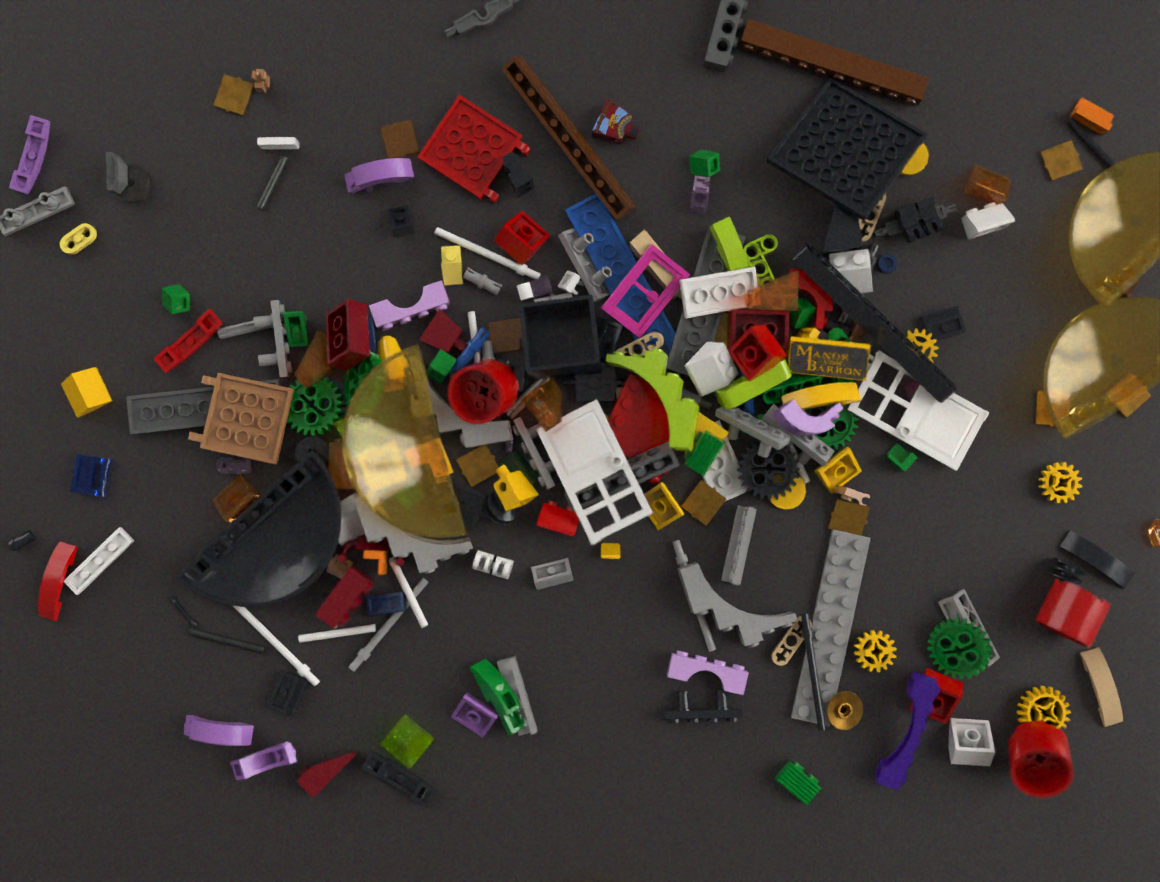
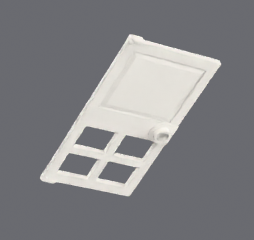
M878 350L867 372V379L862 381L858 391L862 400L869 387L885 396L874 416L858 408L860 402L851 403L847 410L957 471L983 421L988 417L989 412L955 393L943 403H940L921 385L917 388L910 403L898 397L894 392L903 375L906 374L911 378L913 377L895 359ZM882 362L899 370L889 390L872 382ZM890 399L907 408L896 428L879 420Z
M597 399L548 425H543L536 429L591 545L652 514L651 508ZM623 469L631 487L610 497L602 479ZM597 483L604 500L583 510L575 493ZM635 492L642 510L621 520L613 502ZM608 506L616 523L594 533L586 516Z

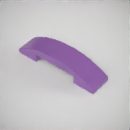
M30 115L25 131L28 134L18 170L13 172L9 185L10 189L29 194L46 153L50 130L49 120Z

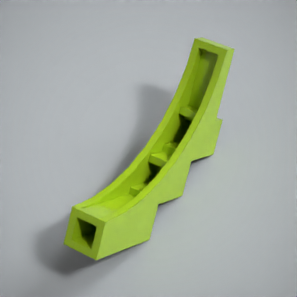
M653 348L652 351H645L644 358L639 354H632V356H624L625 354L620 352H613V355L607 354L606 362L610 366L623 368L639 375L657 391L664 403L669 419V447L672 450L692 452L699 406L693 399L683 398L681 401L684 381L679 375L667 373V376H665L668 356L661 349Z

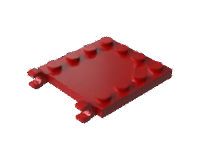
M459 94L417 158L480 200L483 196H486L489 200L496 203L499 199V194L489 187L504 166L503 157L507 153H513L515 148L525 156H528L531 150L527 144L521 142L523 136Z
M629 373L608 418V423L624 455L632 458L669 442L670 426L664 403L657 391L646 380ZM661 474L649 479L648 482L658 485Z

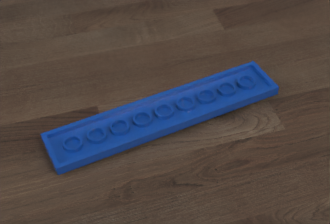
M594 194L567 208L565 212L579 238L585 233H590L593 236L594 242L585 249L597 271L606 266L611 269L612 276L603 281L611 295L637 262L609 210L597 194ZM641 273L636 281L648 291H652L643 273ZM633 284L616 306L638 323L653 303L647 300V294ZM662 310L641 337L652 332L662 334L664 344L659 349L663 350L668 356L675 332ZM631 332L635 341L639 339V337H637L634 333ZM653 338V340L650 341V342H648V343H646V345H647V346H649V345H651V344H655V345H656V342L658 341V339H657V338ZM637 344L640 351L642 352V346L640 344Z

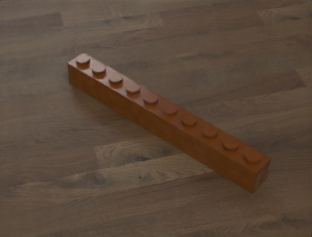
M748 19L740 43V47H743L745 51H755L761 53L766 58L774 57L779 59L781 63H792L802 70L810 69L818 75H828L836 81H846L857 88L865 87L872 93H883L890 99L904 100L908 105L920 104L930 79Z
M514 56L501 70L616 220L626 217L636 208V205L524 58Z

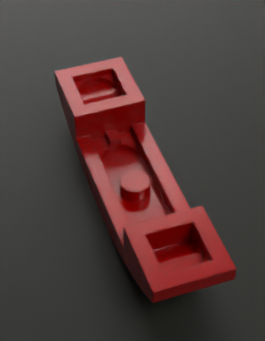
M208 309L196 320L197 323L175 343L167 346L153 358L165 373L170 372L189 358L221 327L223 322L212 309Z
M59 542L53 551L40 586L38 616L53 621L58 620L62 605L59 597L68 566L73 565L78 546Z

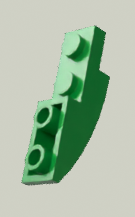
M483 659L469 667L486 701L492 702L508 736L527 726L519 711V708L522 706L500 672L487 659Z

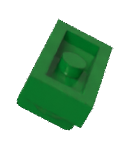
M303 311L283 312L289 347L309 346L306 327L307 316Z

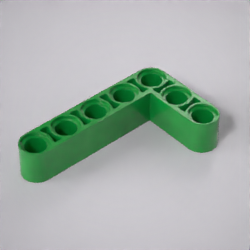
M834 328L829 331L828 340L837 341L841 338L839 342L850 343L849 338L842 329ZM792 373L789 379L760 395L765 403L774 404L782 402L781 396L794 391L824 384L852 382L853 379Z

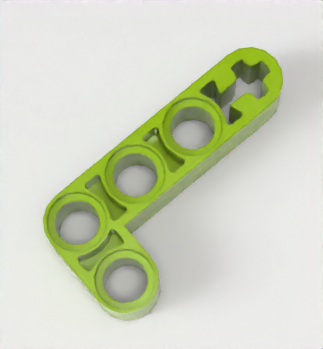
M770 234L745 245L744 252L749 267L761 266L764 269L763 274L756 273L759 294L766 309L769 311H781L785 306V299L765 259V256L773 253L778 246L776 237ZM770 241L773 248H765L763 242ZM753 249L756 255L749 257L746 250ZM763 283L771 284L772 290L769 292L765 291ZM774 301L780 303L778 308L776 306H772L771 304Z
M783 358L774 368L756 379L748 381L744 375L732 381L728 386L714 391V394L723 408L727 410L732 409L789 379L792 374L785 358Z

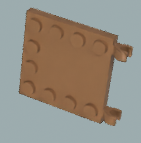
M217 373L216 378L203 375L201 383L214 386L203 435L190 432L188 439L201 442L200 448L277 465L294 389Z

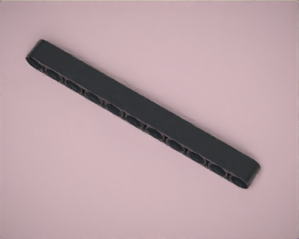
M805 242L793 254V261L938 402L943 403L957 391L956 385L811 244Z

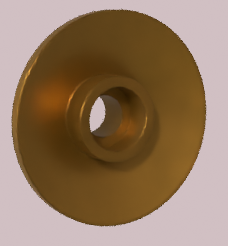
M849 691L835 694L827 706L829 722L840 730H848L855 727L863 715L862 701L856 694ZM844 706V710L840 712L841 707Z

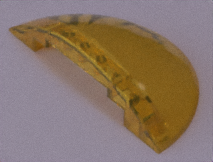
M1160 151L1130 157L1105 170L1085 189L1073 211L1069 227L1071 260L1080 281L1087 291L1105 308L1109 307L1130 289L1160 258Z
M1124 297L1102 302L1090 307L1072 319L1056 337L1045 362L1043 389L1051 419L1064 439L1076 435L1106 419L1160 383V299L1152 297Z
M415 345L399 351L381 362L368 374L356 390L346 413L343 428V454L346 468L362 500L373 512L392 526L425 537L445 538L465 535L463 519L448 472L427 386L428 381L419 345Z

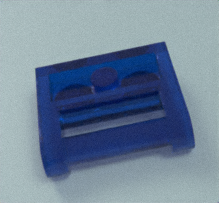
M77 454L70 492L107 497L106 485L109 468L112 465L113 459ZM97 463H101L98 490H95L93 485Z

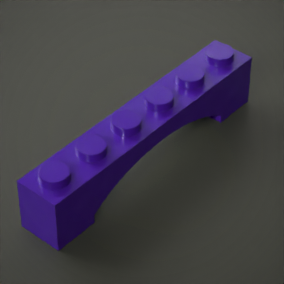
M916 672L912 673L907 686V692L909 697H912L913 704L911 722L904 739L896 750L887 758L880 759L875 772L877 784L900 790L901 784H905L907 779L906 771L908 767L912 766V755L920 744L921 732L924 733L926 729L927 715H931L933 710L934 697L937 698L940 687L936 678Z

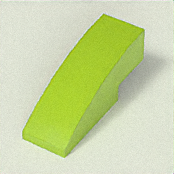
M730 216L712 224L710 230L716 240L717 250L727 270L748 268L749 265L744 249Z

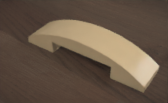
M1096 647L1080 652L1085 671L1089 673L1098 700V711L1103 726L1107 727L1122 722L1123 714L1118 692L1100 648Z

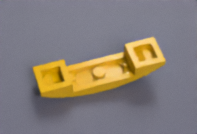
M853 382L818 385L781 396L782 404L794 399L803 412L805 409L836 404L838 402L842 405L861 402L857 384Z

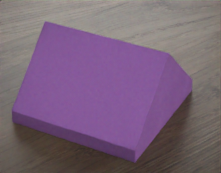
M466 692L451 718L483 738L498 717V714L494 708Z

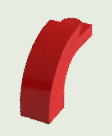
M790 269L787 275L786 291L801 292L811 299L816 308L813 328L821 332L823 327L827 326V316L825 314H830L833 311L832 298L803 270Z

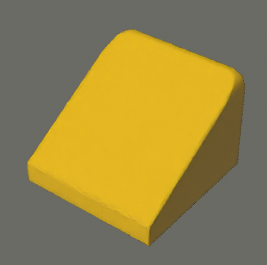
M602 543L601 558L619 559L620 544Z

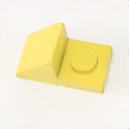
M460 245L441 247V267L444 286L463 284Z

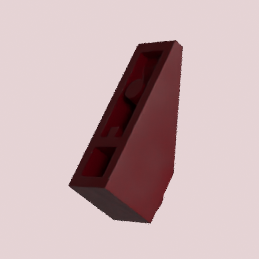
M354 750L316 763L310 768L306 766L298 774L301 778L297 783L314 798L357 752Z

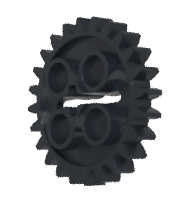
M758 440V446L755 443H751L752 450L748 447L745 448L747 455L741 453L740 456L744 461L737 462V464L742 466V468L737 469V472L742 473L738 479H744L741 487L747 485L746 493L752 490L753 498L759 494V500H762L764 496H766L767 501L771 500V496L778 500V494L782 497L786 496L784 490L789 493L792 491L789 485L796 486L793 479H798L799 476L794 473L799 471L800 468L794 465L799 460L792 459L796 455L795 453H788L791 447L786 449L782 447L779 450L771 447L770 455L762 457L763 464L757 465L754 463L753 458L760 456L758 451L761 440ZM773 456H780L782 464L776 465L773 462ZM768 465L769 469L785 468V471H771L767 474V471L752 472L751 469H765ZM777 474L782 476V484H776L773 476ZM761 475L764 479L763 484L755 483L754 476Z

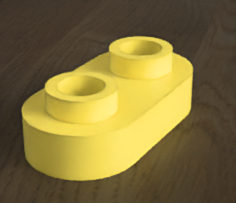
M86 223L80 224L62 237L60 240L61 250L70 255L78 253L96 239V229ZM89 231L90 235L85 237V233ZM74 242V247L70 248V243Z

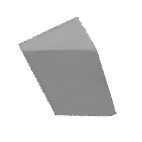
M568 558L531 567L537 590L574 580Z

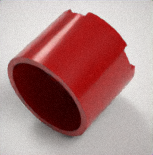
M493 359L481 360L459 370L452 377L448 387L450 406L454 413L467 423H487L506 413L515 405L519 390L518 379L514 371L507 364Z
M1055 579L1034 621L1070 641L1090 648L1111 608V604L1103 599L1098 600L1096 596L1066 581L1062 584L1059 582L1060 580Z
M1029 721L1019 725L1008 740L1011 778L1015 786L1023 793L1038 798L1053 797L1064 792L1073 780V766L1066 734L1060 728L1045 724V721Z

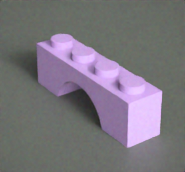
M441 280L423 286L421 299L412 307L398 308L387 299L371 304L369 307L376 327L385 331L393 328V324L399 322L400 324H406L413 317L423 318L428 316L431 311L446 310L447 306L451 304Z
M679 650L676 653H671L667 677L687 682L694 673L707 670L719 676L724 691L744 695L749 673L747 670H744L745 666L733 664V667L725 665V661L717 659L714 662L706 661L707 657L696 655L693 658L689 657L687 652Z

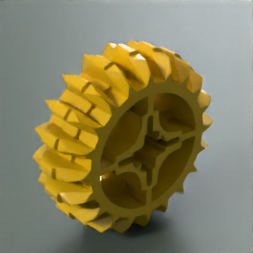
M1040 686L1039 689L1033 687V693L1027 690V698L1021 696V700L1024 702L1023 704H1017V706L1022 708L1017 711L1018 715H1022L1018 719L1019 722L1026 723L1032 721L1030 717V710L1032 708L1034 711L1033 721L1050 720L1052 721L1050 725L1056 728H1067L1064 721H1070L1066 714H1070L1071 711L1065 709L1069 706V703L1064 702L1066 697L1060 695V691H1053L1052 687L1046 689L1045 686ZM1048 697L1041 704L1035 703L1039 698ZM1054 704H1056V708H1057V715H1056V716H1055L1054 713H1053V709H1054V707H1055ZM1038 708L1044 709V711H1046V714L1049 715V717L1043 715L1041 713V710H1039Z

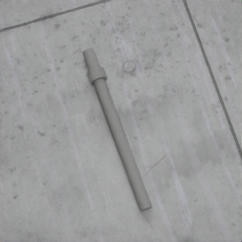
M680 540L673 541L672 543L677 555L675 557L677 564H680V567L688 565V558L683 552ZM705 614L697 616L709 652L716 650Z
M422 578L412 590L415 598L429 583L425 578ZM405 598L406 609H407L410 604H409L407 598ZM404 612L393 613L369 643L359 650L358 656L349 665L352 671L355 672L359 665L369 658L370 652Z

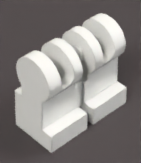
M478 550L473 563V569L485 573H490V570L493 569L492 575L509 579L514 563L513 560L497 556L495 562H493L494 554Z

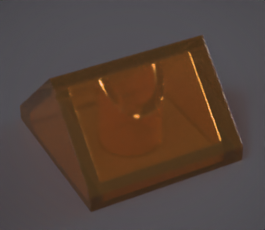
M975 165L964 192L989 203L995 202L998 205L1007 201L1011 179Z
M239 474L212 501L222 518L226 522H232L260 494Z

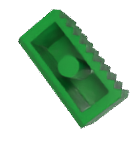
M707 430L704 433H698L694 440L697 443L692 452H687L683 457L686 459L684 464L702 476H705L725 444L724 440Z
M789 760L775 776V779L807 806L821 790V787L818 785L819 780L811 773L809 776L803 772L805 768L797 761L792 763Z

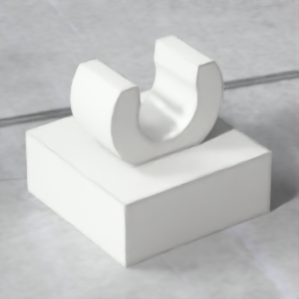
M567 271L557 287L577 295L578 292L574 289L576 284L580 286L584 284L580 281L581 277L578 274Z

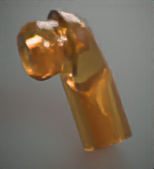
M1160 519L1153 520L1148 529V535L1154 548L1160 546Z

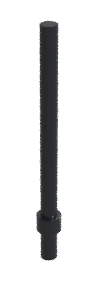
M809 613L801 614L803 626L801 632L802 638L805 639L818 730L822 731L826 730L812 640L814 633L813 628L810 626Z

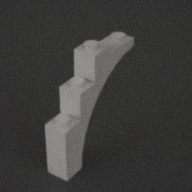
M420 358L412 359L410 369L413 373L412 375L415 376L416 382L413 384L415 395H418V398H412L411 404H409L410 413L414 418L419 419L437 415L435 427L439 430V433L462 430L463 433L460 434L462 445L465 444V448L513 440L510 421H489L484 424H470L460 419L454 413L451 406L442 399L433 387L428 375L425 374L424 360Z
M373 489L354 494V501L367 541L375 543L382 541L387 536L393 557L404 558L410 555V552H413L419 573L424 572V574L435 571V568H438L436 561L438 559L444 561L451 558V555L457 553L463 555L468 553L470 549H473L469 537L457 540H435L409 532L387 515L379 504Z
M695 562L677 568L691 613H697V616L708 613V609H710L716 628L726 632L734 629L733 626L736 625L741 644L748 646V648L759 645V642L763 640L762 632L769 634L775 631L774 628L780 626L782 628L790 627L793 625L792 622L797 621L796 614L791 611L777 615H759L739 610L725 602L711 588L704 578L698 563Z

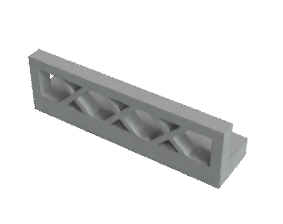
M965 589L959 590L953 596L938 602L947 620L951 618L954 622L956 617H959L960 622H963L966 617L967 623L970 624V615L972 621H975L974 627L981 625L980 632L986 631ZM959 597H961L963 605L961 604ZM961 634L962 638L970 640L967 634ZM992 641L987 644L993 648L989 651L992 657L988 659L990 662L988 666H985L986 668L1000 658ZM968 652L970 657H977L973 652Z
M516 656L498 660L497 665L500 674L507 681L522 706L519 708V711L527 726L518 730V735L521 736L530 732L531 734L537 733L538 729Z

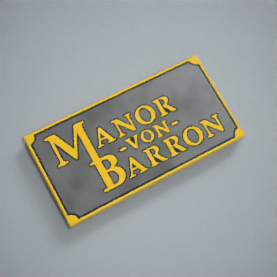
M791 337L789 370L791 373L866 381L870 345Z

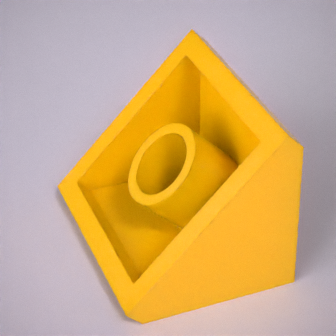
M97 367L72 373L61 383L77 418L112 402Z
M844 447L830 457L824 466L820 465L816 468L814 473L828 491L833 494L837 485H845L862 470L851 449Z
M663 482L644 494L652 511V514L648 516L657 530L662 529L684 515Z

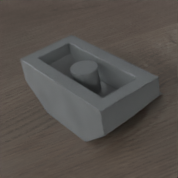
M106 152L107 191L111 194H121L128 185V166L117 154Z

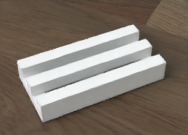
M295 137L257 138V145L261 149H299V142Z

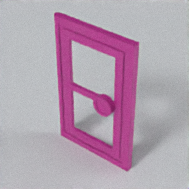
M651 244L601 308L640 338L679 290V280L688 278L690 274ZM652 259L675 276L659 297L657 292L648 291L636 281ZM633 284L647 294V300L653 303L638 323L616 306Z

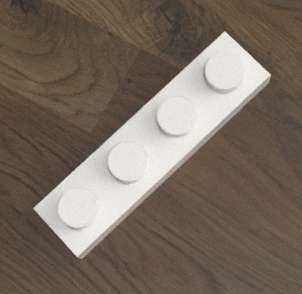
M119 527L64 580V583L76 595H79L134 542V539L122 527Z

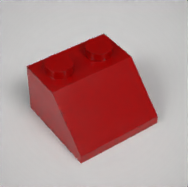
M521 211L502 226L494 242L512 256L515 261L523 265L534 256L551 235L526 213Z
M766 325L751 326L728 350L748 381H752L771 370L786 356V353Z
M548 501V504L543 503L537 526L574 537L579 521L576 511L573 512L569 506L566 509L559 508L560 504L553 501Z
M926 668L923 675L936 678L940 687L937 698L934 697L932 702V713L927 715V717L946 724L963 697V682ZM911 702V705H910V710L913 709V704H912V702Z

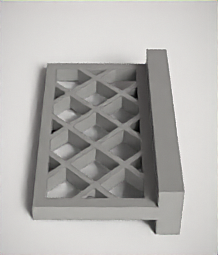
M737 505L721 577L722 581L735 585L741 584L756 515V509L753 507Z

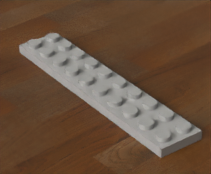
M834 529L831 531L811 623L814 633L812 640L825 725L829 727L827 706L830 699L838 691L871 539ZM805 650L791 718L817 724L807 652Z

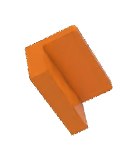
M1080 98L1069 118L1073 117L1078 123L1103 136L1111 129L1113 125L1111 121L1114 115L1090 101Z
M364 550L363 558L379 559L378 575L387 574L389 551Z

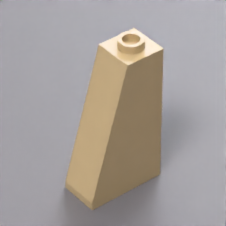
M645 229L629 245L630 251L638 260L651 244L663 252ZM654 259L646 267L664 289L675 277ZM681 288L672 297L673 299L677 297L682 298Z

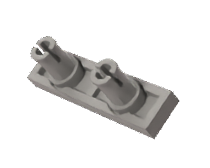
M64 186L49 194L43 192L39 195L38 199L16 209H6L0 215L2 234L8 236L74 206L75 203L68 188Z
M575 228L560 233L558 237L589 295L593 296L594 302L608 297L610 293L603 281L612 276V271L607 266L597 271L585 249L594 242L593 236L590 233H585L579 238Z
M279 300L271 301V315L254 317L255 328H274L277 351L273 354L258 355L259 366L277 365L280 378L290 377L289 373H292L291 361L287 360L290 348L289 343L285 342L287 332L282 319L285 307Z
M773 404L762 419L772 427L782 430L785 434L791 436L790 441L803 450L797 458L801 464L805 465L813 458L824 466L835 451L814 435L799 436L784 429L772 415L779 408Z
M721 406L716 409L715 416L729 423L727 438L730 440L738 439L739 432L742 430L761 440L758 455L762 457L770 455L771 447L779 450L790 441L791 436L785 434L782 430L776 429L765 421H761L736 407L727 410Z
M520 417L513 420L511 428L516 437L520 436L522 440L520 446L525 454H529L531 458L529 463L533 471L537 469L540 475L538 477L542 488L546 487L547 490L554 487L555 484L550 475L556 469L551 460L546 463L543 462L533 443V439L539 436L536 429L545 425V423L542 421L537 425L527 428Z

